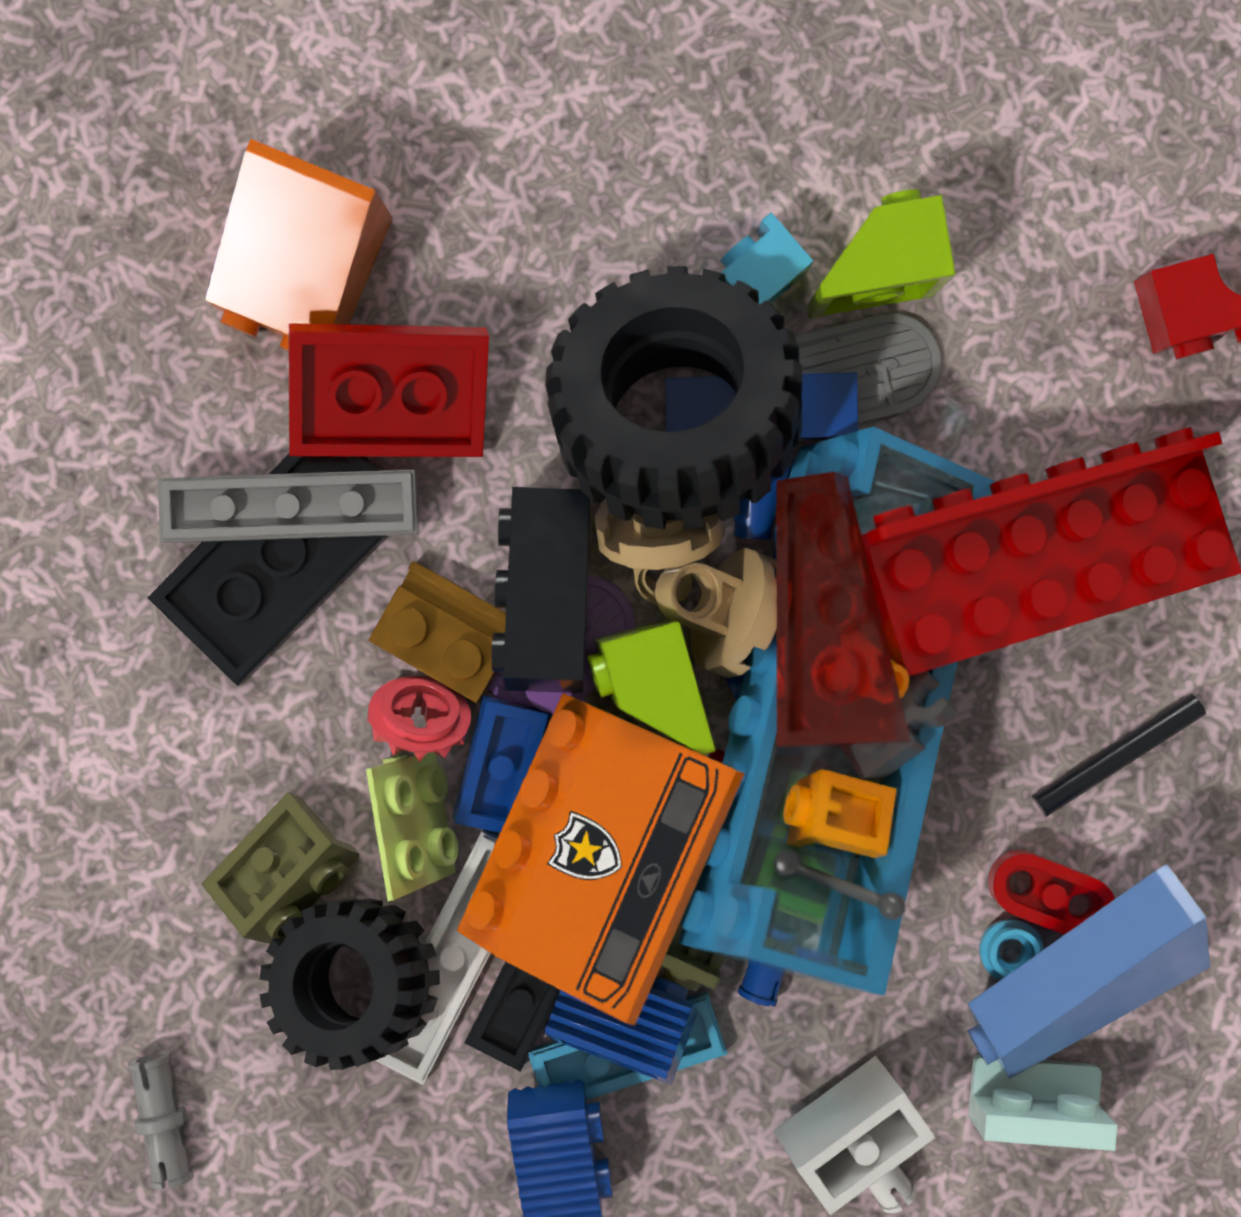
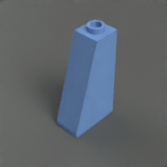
M1167 864L1157 869L968 1003L976 1026L970 1028L967 1032L986 1065L998 1060L1010 1079L1210 968L1206 916Z

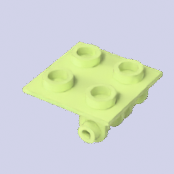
M434 752L427 753L420 762L416 755L387 757L382 759V765L366 769L388 901H394L456 873L454 863L458 856V841L454 831L448 827L444 804L448 792V781L444 769L438 765L437 756Z

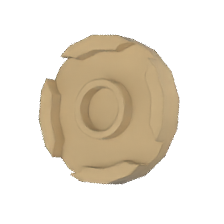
M606 500L601 503L594 515L599 551L610 561L633 568L638 593L646 601L657 605L655 597L657 582L648 575V569L660 570L694 563L705 558L718 548L725 535V522L720 521L718 514L703 517L704 527L684 530L683 521H667L664 530L645 527L643 516L635 513L631 520L624 521L609 513ZM689 574L683 576L677 585L676 596L678 602L684 600L691 591L693 577Z
M743 548L731 553L716 569L701 563H690L681 567L667 568L661 573L656 583L655 597L657 606L664 616L670 620L679 621L681 625L691 628V653L696 664L726 678H732L744 674L751 668L743 660L749 655L754 646L766 650L771 643L782 617L786 597V583L775 578L774 570L781 567L778 560L760 552ZM686 574L694 577L701 589V597L697 606L692 611L682 608L676 596L677 585Z

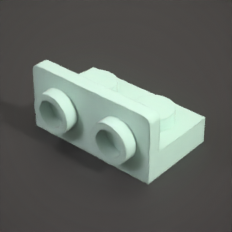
M980 1054L974 1056L968 1117L984 1141L1116 1151L1118 1125L1099 1105L1102 1071L1096 1064L1043 1060L1009 1079L998 1060L986 1065Z

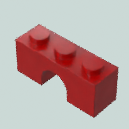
M1214 253L1151 270L1134 281L1153 354L1173 349L1176 360L1188 358L1214 350L1212 338L1232 332L1235 334L1237 343H1241V295L1230 290L1222 281Z

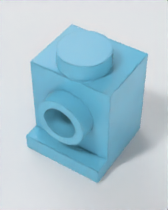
M772 212L761 220L757 231L761 238L756 243L748 235L732 247L720 260L726 267L721 272L725 274L726 283L734 286L737 280L753 287L759 291V305L764 301L773 303L808 273L814 262Z

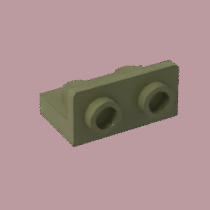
M287 792L201 885L243 938L270 944L272 939L286 937L281 927L290 918L303 917L302 910L312 907L322 895L337 889L346 879L348 868L360 854L352 845L337 840L300 796Z

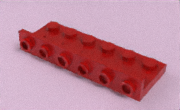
M1192 427L1153 439L1156 449L1142 453L1139 443L1135 442L1101 453L1102 464L1090 468L1086 467L1084 457L1076 458L1045 469L1047 480L1031 484L1028 473H1022L989 484L992 495L974 500L971 489H964L932 500L934 508L932 512L915 516L912 505H907L873 516L876 528L853 538L890 658L896 664L904 667L909 676H913L1241 574L1238 557L1203 454L1204 451L1223 444L1220 433L1215 432L1195 438Z

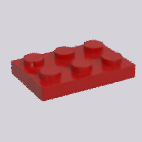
M288 323L289 456L483 457L489 333L487 328Z

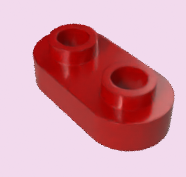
M1013 850L1001 855L993 863L988 875L990 894L994 901L1005 911L1063 935L1115 900L1110 888L1095 877L1026 850ZM1018 871H1027L1031 880L1029 887L1021 893L1013 892L1010 888L1012 875ZM1077 894H1086L1089 900L1088 909L1081 915H1072L1069 911L1071 898Z

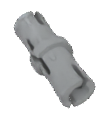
M169 1052L156 1054L157 1058L151 1060L149 1055L135 1058L128 1063L139 1110V1116L134 1120L136 1134L144 1136L152 1177L151 1186L154 1190H163L165 1188L164 1181L168 1180V1187L174 1188L187 1183L193 1178V1171L190 1169L182 1128L184 1122L187 1121V1114L184 1106L178 1107Z

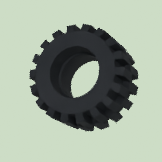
M376 899L327 902V904L314 905L302 910L303 917L290 918L281 927L286 937L272 939L266 950L268 954L274 957L273 962L261 965L259 980L268 981L269 992L259 995L261 1007L271 1006L274 1018L267 1021L273 1034L281 1032L286 1034L287 1038L282 1046L291 1055L306 1051L304 1063L314 1067L329 1063L330 1070H344L355 1065L358 1067L400 1051L409 1045L407 1039L418 1036L425 1028L427 1023L421 1018V1015L434 1012L438 998L428 993L429 987L440 984V970H429L428 959L437 956L433 944L421 945L418 938L425 930L417 920L403 922L406 914L405 910L396 905L383 907V901ZM344 944L360 953L367 962L372 975V998L366 1012L360 1019L349 1015L337 1004L329 984L331 961Z

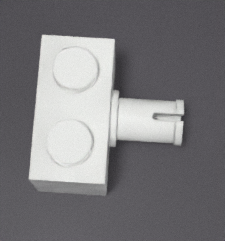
M876 1056L773 1130L797 1171L829 1215L835 1213L867 1188L872 1192L878 1201V1205L885 1213L894 1214L903 1211L892 1195L891 1189L896 1188L908 1206L916 1197L917 1190L914 1183L905 1175L899 1165L936 1138L905 1092Z

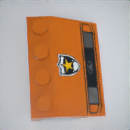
M562 693L475 891L467 905L457 932L509 964L627 1024L635 1025L745 774Z

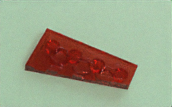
M832 471L777 480V746L807 748L911 743L848 476Z

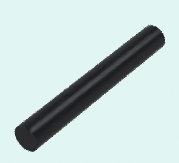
M1189 694L1031 797L1042 814L1048 817L1205 716L1206 711L1203 705L1193 694Z

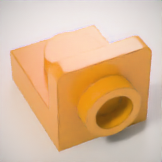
M824 769L816 771L798 780L797 784L791 787L787 795L783 812L784 822L790 825L787 843L798 847L818 843L872 858L885 856L888 852L896 789Z

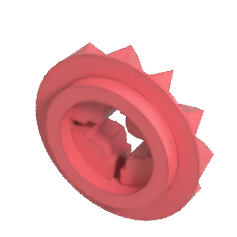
M406 676L387 682L374 693L368 707L367 722L372 726L374 741L389 743L393 756L403 751H410L415 753L420 762L427 753L434 752L446 758L453 745H464L470 727L471 710L463 695L439 681L426 676ZM415 707H421V715H424V720L427 723L426 727L417 728L414 726L411 717L412 714H415Z

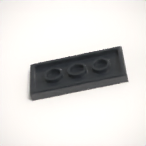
M288 454L269 474L380 470L367 457L289 456ZM387 536L201 542L147 598L235 685L241 686Z

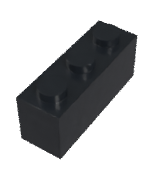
M512 487L511 508L499 509L498 546H509L508 570H496L495 608H506L505 633L493 632L492 671L503 672L506 691L583 693L590 499L581 489Z

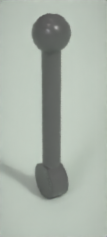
M790 850L780 852L774 859V868L783 879L792 880L798 876L875 906L879 908V912L886 919L895 920L905 913V900L897 893L889 892L881 895L802 864L798 855Z

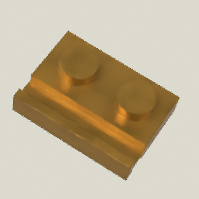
M412 561L408 568L410 571L402 585L396 589L368 641L473 702L481 703L483 696L486 695L498 672L492 671L493 632L505 633L506 612L495 608L489 602L418 562Z

